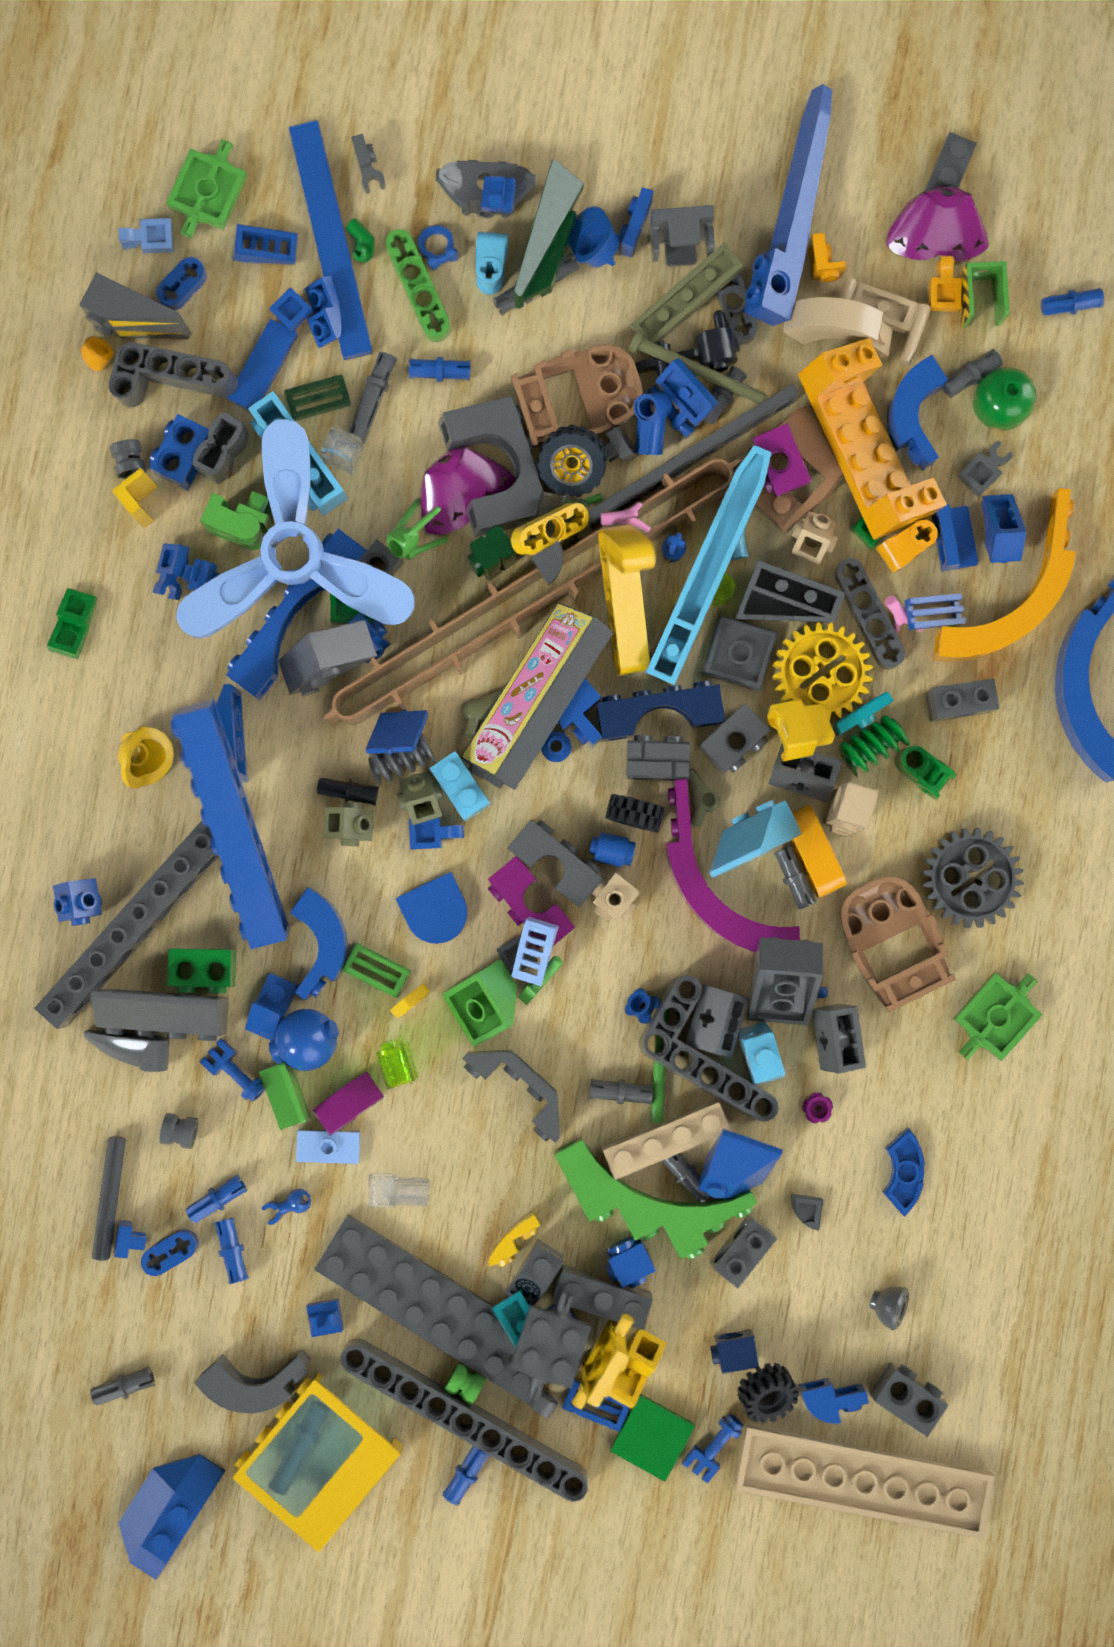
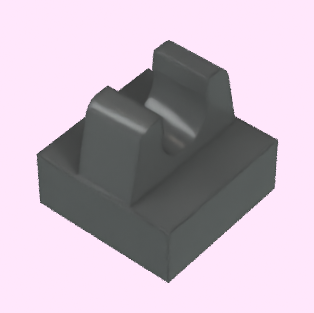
M616 426L606 433L610 442L604 448H606V459L609 462L619 457L621 460L630 462L639 456L623 429Z

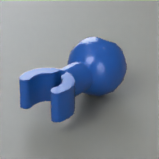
M294 1189L288 1195L287 1200L280 1203L276 1201L266 1203L262 1206V1210L267 1208L279 1209L276 1217L268 1221V1225L277 1223L288 1212H306L311 1206V1196L304 1189ZM303 1195L308 1197V1201L304 1200Z

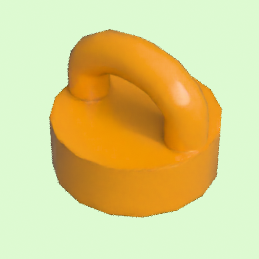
M92 336L88 337L81 346V356L86 365L92 370L102 371L112 359L113 350L105 340Z

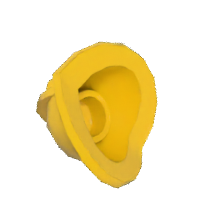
M140 726L136 731L126 732L122 736L117 756L121 767L122 780L125 785L137 789L153 784L166 775L172 766L174 749L172 741L164 732L154 727Z

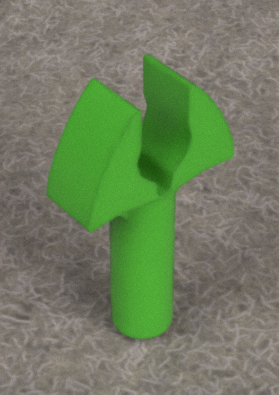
M553 956L548 962L542 986L529 983L520 993L518 998L525 1005L536 996L563 965L562 959L558 956Z

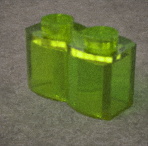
M401 1037L380 1044L381 1049L376 1052L386 1089L417 1080L416 1078L419 1075L409 1041L402 1042Z

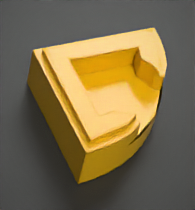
M423 983L391 1008V1013L395 1018H400L428 996L429 989Z

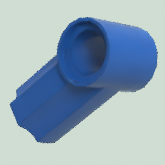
M653 392L642 394L634 402V413L638 418L635 452H638V454H663L666 417H668L672 409L671 399L666 393ZM651 401H653L655 404L654 413L652 412L650 407Z

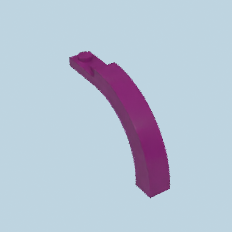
M687 779L674 780L673 788H668L669 806H675L676 818L670 819L671 835L672 837H677L678 842L667 843L666 851L672 876L687 905L708 928L720 937L752 952L757 951L760 937H777L785 940L800 941L799 926H771L747 919L726 906L709 888L699 870L694 855Z

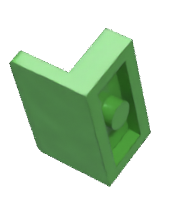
M283 1062L259 1072L280 1130L298 1123H304L311 1118L293 1068Z

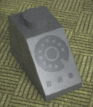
M537 1239L507 1287L505 1294L512 1296L520 1291L529 1307L530 1305L534 1306L548 1289L564 1263V1255Z

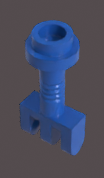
M220 1038L216 1044L224 1051L223 1054L212 1047L208 1053L216 1060L213 1064L206 1057H203L200 1063L214 1076H217L221 1070L226 1072L244 1089L241 1096L245 1100L249 1099L251 1102H254L265 1091V1088L262 1086L263 1082L259 1078L252 1081L231 1061L237 1054V1051L224 1039Z
M728 1414L727 1417L723 1416L719 1420L721 1429L704 1451L697 1445H694L682 1461V1464L688 1468L695 1459L697 1460L692 1468V1472L695 1475H699L704 1467L708 1468L702 1476V1480L706 1483L720 1469V1463L714 1459L720 1449L731 1437L738 1439L742 1434L741 1429L744 1426L732 1414Z

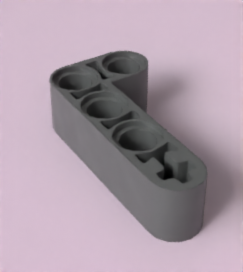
M127 342L121 345L116 353L108 386L111 394L124 406L136 407L143 402L149 381L214 396L228 397L236 391L238 380L228 366L221 361ZM139 356L138 362L130 365L131 360ZM168 362L167 367L163 371H158L162 363ZM193 368H197L195 375L187 378L188 372ZM131 385L130 391L126 394H122L123 389L126 386Z

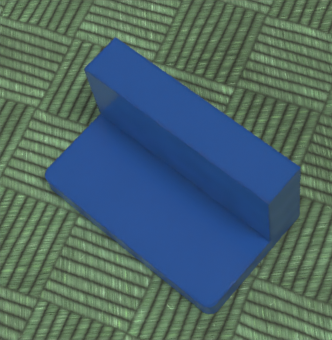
M947 504L931 515L933 524L937 528L938 536L936 543L941 571L974 567L978 564V557L969 508L967 506L950 508V505Z

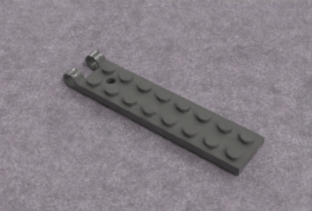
M349 1214L346 1216L316 1265L315 1271L529 1404L537 1413L547 1418L551 1417L558 1402L544 1391L541 1392L539 1401H535L534 1397L529 1399L526 1395L528 1394L532 1378L527 1374L510 1369V1356L514 1353L515 1347L493 1312L492 1308L495 1307L493 1304ZM580 1360V1363H579L577 1372L579 1371L580 1367H581L582 1364H583V1362H582L581 1360Z

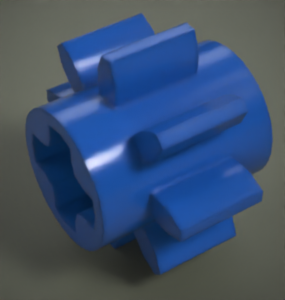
M195 559L193 566L186 565L182 579L185 582H189L187 589L193 592L220 575V573L216 572L218 566L200 559Z

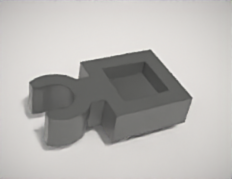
M1000 441L995 442L989 448L987 458L980 452L957 476L978 497L1002 474L996 466L1007 464L1013 456L1012 452H1009L1003 458L997 456L996 449L1001 445Z

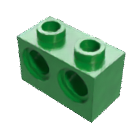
M169 949L167 986H177V992L194 993L196 987H208L207 993H226V988L235 987L236 950ZM184 962H189L193 966V975L189 979H185L180 973V967ZM216 962L222 964L225 970L224 976L220 980L213 978L211 975V967Z

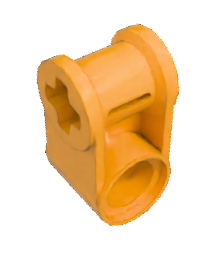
M919 520L901 533H897L883 542L876 549L892 573H895L936 541L938 536L937 528L931 521ZM924 531L927 536L918 541L915 536L918 532Z

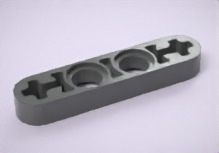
M854 558L844 559L835 569L836 582L840 590L845 592L844 598L876 662L884 669H893L904 660V647L863 565ZM845 566H847L849 569L855 568L856 573L853 576V579L856 585L860 581H862L864 584L862 586H858L852 592H850L848 589L854 585L851 578H844L842 576V573L845 571ZM865 592L870 596L871 604L868 608H860L856 605L855 595L857 593ZM878 619L883 622L885 630L882 635L876 636L870 633L868 624L871 620ZM889 635L891 640H888L886 645L890 651H897V655L894 657L895 662H892L891 659L885 660L883 658V654L886 653L884 644L882 643L877 647L875 642L882 641Z

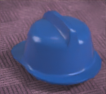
M593 206L585 209L576 217L568 244L579 263H587L592 267L599 268L606 263L611 266L616 264L613 257L619 248L620 241L606 213L600 207Z

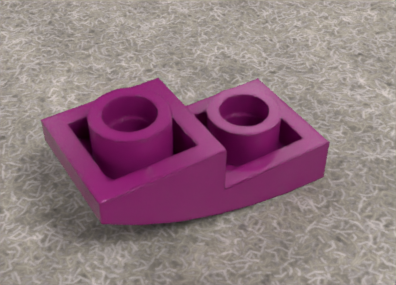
M366 1071L315 1107L313 1112L329 1136L354 1121L358 1115L383 1100L384 1095Z

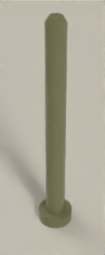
M638 330L632 339L629 351L635 354L637 350H640L669 364L673 360L680 358L694 375L758 404L768 399L767 394L644 339V333Z

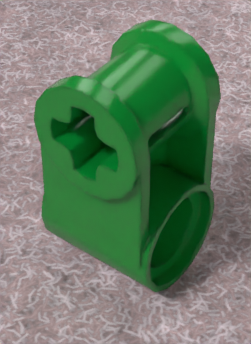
M914 745L901 749L895 757L896 768L913 781L920 790L935 800H938L941 796L939 792L949 779L956 777V773L949 766L936 759L920 746ZM909 752L914 753L918 758V764L915 768L909 767L906 763V756Z

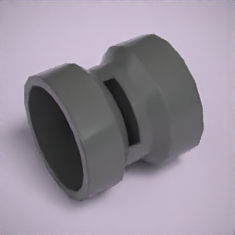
M127 439L110 445L111 457L116 460L114 469L117 478L127 479L140 468L146 473L145 462L140 458L142 450L138 440Z
M166 1113L160 1130V1144L171 1145L176 1142L182 1148L192 1149L198 1132V1118L187 1117L186 1119H179L177 1114Z

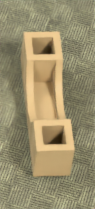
M717 1099L692 1108L662 1125L640 1133L630 1134L602 1146V1149L616 1180L715 1139L723 1129L731 1130L720 1103Z

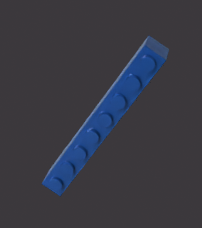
M211 699L177 708L172 716L173 719L170 720L171 730L174 737L180 739L183 747L180 751L184 767L190 768L193 777L190 781L191 789L194 796L200 798L203 807L200 809L203 824L205 827H210L213 836L210 838L211 848L214 855H219L222 866H220L222 880L224 884L229 883L232 892L230 894L231 907L234 912L239 913L241 919L239 923L243 940H248L251 949L286 941L290 927L215 700Z

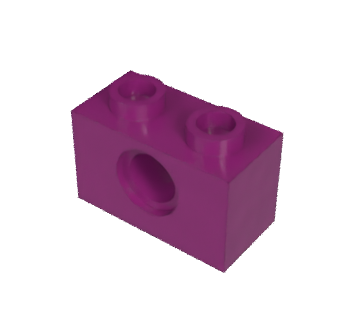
M788 423L753 438L755 446L771 452L770 459L776 454H782L788 460L787 467L780 471L773 469L769 461L764 483L768 494L774 492L775 497L778 498L811 483V478Z

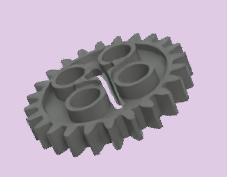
M964 828L961 829L960 838L955 832H950V842L940 838L938 841L941 849L930 848L931 853L935 856L934 859H924V862L931 866L930 870L921 871L922 875L929 877V881L921 884V886L931 888V892L925 896V899L935 898L936 902L931 909L938 910L943 908L942 919L953 915V925H958L963 919L964 928H970L974 920L977 928H982L984 926V918L989 924H995L994 914L1005 918L1006 913L1003 908H1015V905L1010 900L1011 897H1021V894L1015 891L1014 888L1015 886L1024 885L1023 881L1016 879V875L1024 871L1021 868H1014L1013 865L1020 858L1008 855L1012 851L1013 846L1001 847L1004 840L1003 837H998L992 841L993 831H987L981 837L980 828H975L972 836H970L968 829ZM971 848L977 849L981 854L980 862L976 865L972 864L968 859V853ZM989 860H993L994 864L975 877L976 883L966 884L955 896L951 895L952 890L970 878L968 872H978ZM948 867L953 868L957 873V879L953 884H949L944 878V872ZM991 872L997 873L1000 877V884L996 889H993L988 884V876ZM968 891L973 892L977 900L972 908H968L964 903V895Z

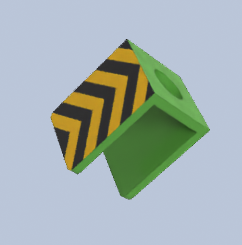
M1007 261L966 263L958 278H962L961 328H966L974 317L972 281L993 280L996 326H1001L1010 314Z

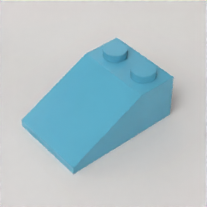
M770 800L756 807L758 814L750 817L748 812L731 820L733 826L723 830L710 870L712 878L802 834L786 800L776 805L773 800Z

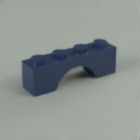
M710 680L693 683V688L681 690V685L664 687L663 693L651 694V690L636 691L632 693V698L621 699L619 694L602 697L603 702L597 703L602 742L632 738L639 720L647 713L657 709H669L678 712L685 717L692 729L719 725L725 722L720 684L712 685Z

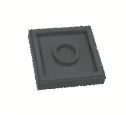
M719 615L702 675L760 692L778 632Z

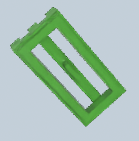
M355 943L342 968V971L395 998H398L411 972L410 969L359 943ZM358 952L402 973L401 977L398 978L357 957ZM355 962L396 984L395 988L393 989L352 968V963Z

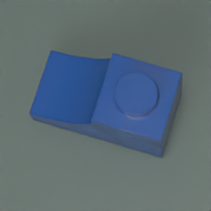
M1014 495L983 496L981 507L985 523L984 544L990 562L1007 563L1021 561L1027 531Z

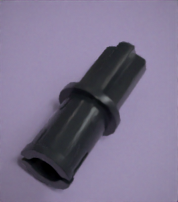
M320 778L316 791L319 795L345 799V802L353 801L376 806L379 786L352 782V779L344 782Z

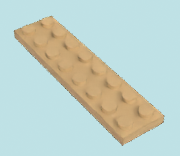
M746 1425L735 1490L984 1539L995 1476L991 1472Z

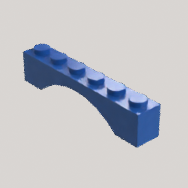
M337 529L334 534L329 533L322 541L325 553L355 561H360L367 552L364 547L340 529ZM312 579L304 584L288 585L283 593L284 600L278 607L275 605L268 611L264 619L267 622L260 631L255 630L246 641L248 647L241 656L237 654L233 657L227 666L229 671L226 676L261 701L279 677L278 660L287 628L301 608L309 600L326 589Z

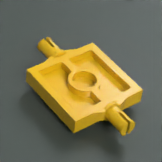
M623 1313L619 1322L610 1319L581 1367L582 1382L577 1394L572 1399V1404L575 1407L583 1409L586 1402L599 1407L603 1398H607L612 1392L614 1379L619 1371L623 1372L629 1361L626 1334L634 1323V1319L630 1315Z

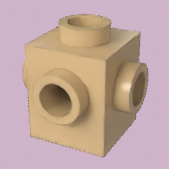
M808 511L805 520L801 521L798 519L791 537L796 538L791 553L820 565L825 552L831 553L838 539V536L833 534L837 522L832 521L824 514Z
M615 873L608 883L602 880L592 892V895L596 897L592 903L597 906L594 912L606 922H609L611 918L617 922L621 917L626 921L637 907L633 901L640 891ZM611 894L618 895L620 902L617 906L609 903V896Z

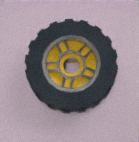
M562 426L557 431H552L548 435L547 440L545 439L538 457L539 475L545 481V485L554 490V493L562 494L569 498L571 496L581 497L585 493L589 494L592 492L593 488H597L606 469L607 452L606 448L603 447V441L596 436L594 431H589L584 426ZM575 457L578 462L571 466L569 465L570 461L568 458Z

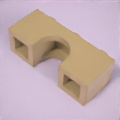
M849 782L844 784L842 788L834 789L823 824L830 826L829 832L845 837L867 829L879 792Z

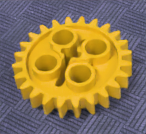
M820 622L815 624L814 631H811L808 625H804L803 636L796 630L793 631L792 638L794 642L788 639L783 641L787 651L778 649L776 655L782 661H776L772 665L780 670L779 673L772 676L774 680H781V684L775 688V691L785 692L780 701L783 703L788 700L801 699L804 707L822 703L829 721L831 713H833L837 720L841 719V709L848 714L852 713L851 703L858 706L862 704L858 694L867 695L869 693V690L863 684L870 683L873 678L865 675V672L873 669L872 665L864 664V660L870 656V653L861 654L859 651L863 647L864 642L855 645L853 643L855 633L845 637L844 626L837 632H834L833 623L831 622L826 627V630L822 629ZM819 645H829L833 650V656L831 658L822 657L819 654ZM840 656L845 657V660L832 668L826 674V677L821 676L805 689L800 688V684L811 678L819 668H825ZM801 661L807 665L808 674L806 676H799L795 673L793 669L795 662ZM838 669H845L850 673V683H842L837 679L836 673ZM819 686L825 690L826 698L824 701H817L813 698L811 694L812 687Z

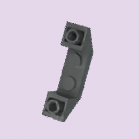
M512 1050L468 1052L462 1058L466 1062L464 1068L473 1077L478 1079L482 1076L485 1080L503 1061L506 1064L503 1069L516 1081L522 1078L529 1085L526 1090L536 1100L541 1102L544 1098L547 1101L532 1119V1122L536 1125L533 1130L546 1142L550 1138L555 1143L559 1140L557 1090Z

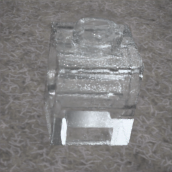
M332 425L320 455L325 463L353 474L364 445L360 437Z

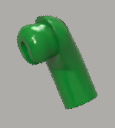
M353 218L346 226V230L356 239L353 257L358 262L367 263L374 255L375 237L356 218Z

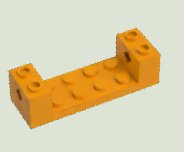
M868 338L822 352L798 376L873 540L908 528L919 520H925L947 504L934 477L911 485L863 382L883 366L871 339Z

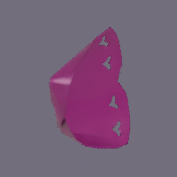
M940 186L923 191L907 202L889 229L886 245L895 253L909 259L928 260L941 255L953 256L954 261H963L982 254L988 249L989 241L987 231L972 195L957 187ZM941 191L953 192L954 194L952 196H945ZM903 238L905 247L901 243H895L894 241ZM978 239L984 242L983 244H979L976 248H974ZM921 243H924L926 247H929L928 250H925L923 248H921L920 250H916V248H918L921 245ZM960 243L962 248L964 249V251H961L960 249L953 250V248L958 246Z
M467 447L451 449L425 471L422 481L420 499L421 519L435 507L439 506L441 508V511L424 526L426 533L445 534L462 528L470 522L466 511L470 501L485 497L486 491L496 494L513 486L515 475L500 463ZM451 456V458H450V460H449L448 462H446V463H440L442 460H444V459H446L447 457ZM507 476L508 478L504 480V485L502 487L500 477ZM454 512L464 513L461 516H457L456 520L453 521ZM434 519H436L440 523H443V525L436 524L435 526H431V524L434 522Z

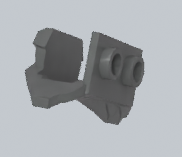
M457 160V162H450L442 168L436 169V181L454 203L462 208V213L465 216H469L470 213H474L482 218H491L494 215H502L503 218L509 216V213L482 210L483 190L479 188L477 181L484 180V176L515 178L514 207L535 187L536 175L532 174L527 168L503 161L495 163L480 162L478 160Z

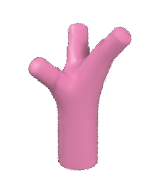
M640 502L624 511L601 513L602 526L631 524L647 533L651 529L644 522L636 518L638 516L637 511L642 507Z
M892 595L886 598L885 605L893 613L894 629L898 633L901 624H908L906 609Z

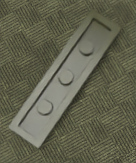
M723 243L630 324L635 332L638 330L644 333V339L657 344L659 340H663L745 269L744 265L730 248Z

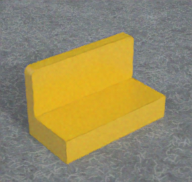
M140 468L111 491L129 514L144 528L154 521L140 504V501L157 489L158 486Z

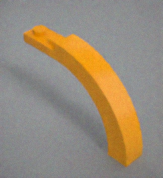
M1058 488L1051 494L1042 565L1036 582L1027 597L1010 614L994 622L974 627H940L936 631L932 661H966L993 654L1030 633L1053 610L1068 584L1076 551L1064 550L1070 541V530L1067 529V521L1072 516L1074 509V500L1070 499L1071 489Z

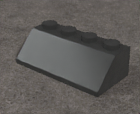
M120 989L91 991L95 1026L105 1028L106 1034H124V1030L129 1029L136 1030V1036L155 1037V1031L167 1032V1038L186 1039V1034H198V1040L217 1041V1036L226 1034L229 997Z

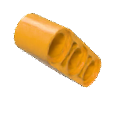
M811 805L793 811L792 814L802 834L791 839L790 842L803 870L807 872V879L815 895L821 898L847 886L842 869Z

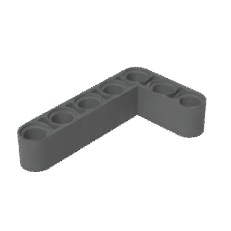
M690 975L675 978L670 983L659 1007L656 1008L651 1021L640 1036L638 1043L641 1053L751 1119L763 1122L774 1119L779 1110L776 1098L677 1039L701 996L702 986L699 980ZM683 981L688 982L692 988V993L687 999L683 998L678 990L679 985ZM668 1008L673 1009L677 1015L676 1022L671 1026L667 1025L663 1019V1014ZM653 1035L658 1036L662 1042L661 1049L656 1053L650 1051L648 1047V1040ZM680 1051H684L688 1056V1063L682 1069L675 1064V1056ZM706 1067L712 1068L715 1074L714 1080L710 1084H706L702 1080L701 1074ZM736 1082L741 1088V1094L737 1099L733 1100L730 1098L728 1090L730 1085ZM763 1098L767 1103V1111L760 1116L755 1110V1105L759 1099Z

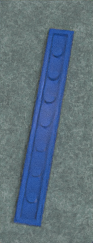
M318 120L290 126L289 132L323 276L331 275L338 296L341 313V337L338 339L343 359L349 360L373 354Z

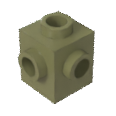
M429 771L400 779L402 792L397 793L402 811H408L413 825L442 817L439 800L444 799L439 782L433 783Z
M343 802V807H325L324 838L341 840V846L359 847V841H372L374 810L361 809L362 803Z

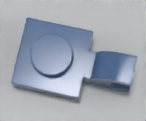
M170 218L141 219L139 229L118 228L119 241L122 242L123 249H132L141 245L143 254L174 252L172 222Z

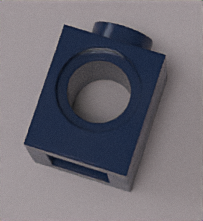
M751 1329L714 1335L716 1345L710 1346L713 1365L719 1364L722 1374L754 1369L759 1366L755 1339Z

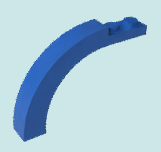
M1114 576L1108 583L1111 589L1106 596L1100 595L1090 607L1092 612L1084 609L1075 616L1062 641L1055 670L1056 704L1065 734L1081 760L1105 783L1114 781V739L1101 723L1093 705L1089 685V666L1091 654L1099 633L1114 613Z

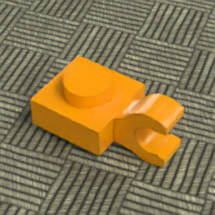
M941 256L940 261H937L936 264L937 277H931L929 280L928 306L931 307L930 311L958 312L961 309L962 278H953V256Z

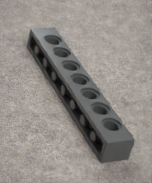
M201 821L35 1006L34 1009L56 1029L68 1027L91 1001V991L100 990L216 861L219 855H214L210 838L213 836L209 826L205 827L203 821Z

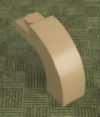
M815 297L795 301L791 319L784 322L783 332L803 345L821 339H840L855 343L870 338L879 359L889 356L893 329L882 322L883 312L872 306L843 298Z

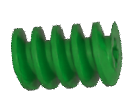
M884 715L880 718V724L877 722L870 724V731L865 728L862 729L859 734L860 738L855 735L849 738L850 745L846 742L840 743L839 750L847 767L858 777L856 770L858 767L866 773L869 771L868 761L877 766L879 765L877 755L880 754L887 760L890 758L888 748L898 753L900 751L899 741L906 746H909L910 742L901 725L895 719Z

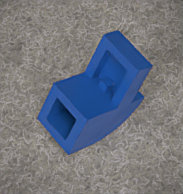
M586 678L560 717L558 724L563 732L571 725H574L575 729L572 732L583 745L588 742L591 747H594L602 740V736L585 717V714L601 701V696Z

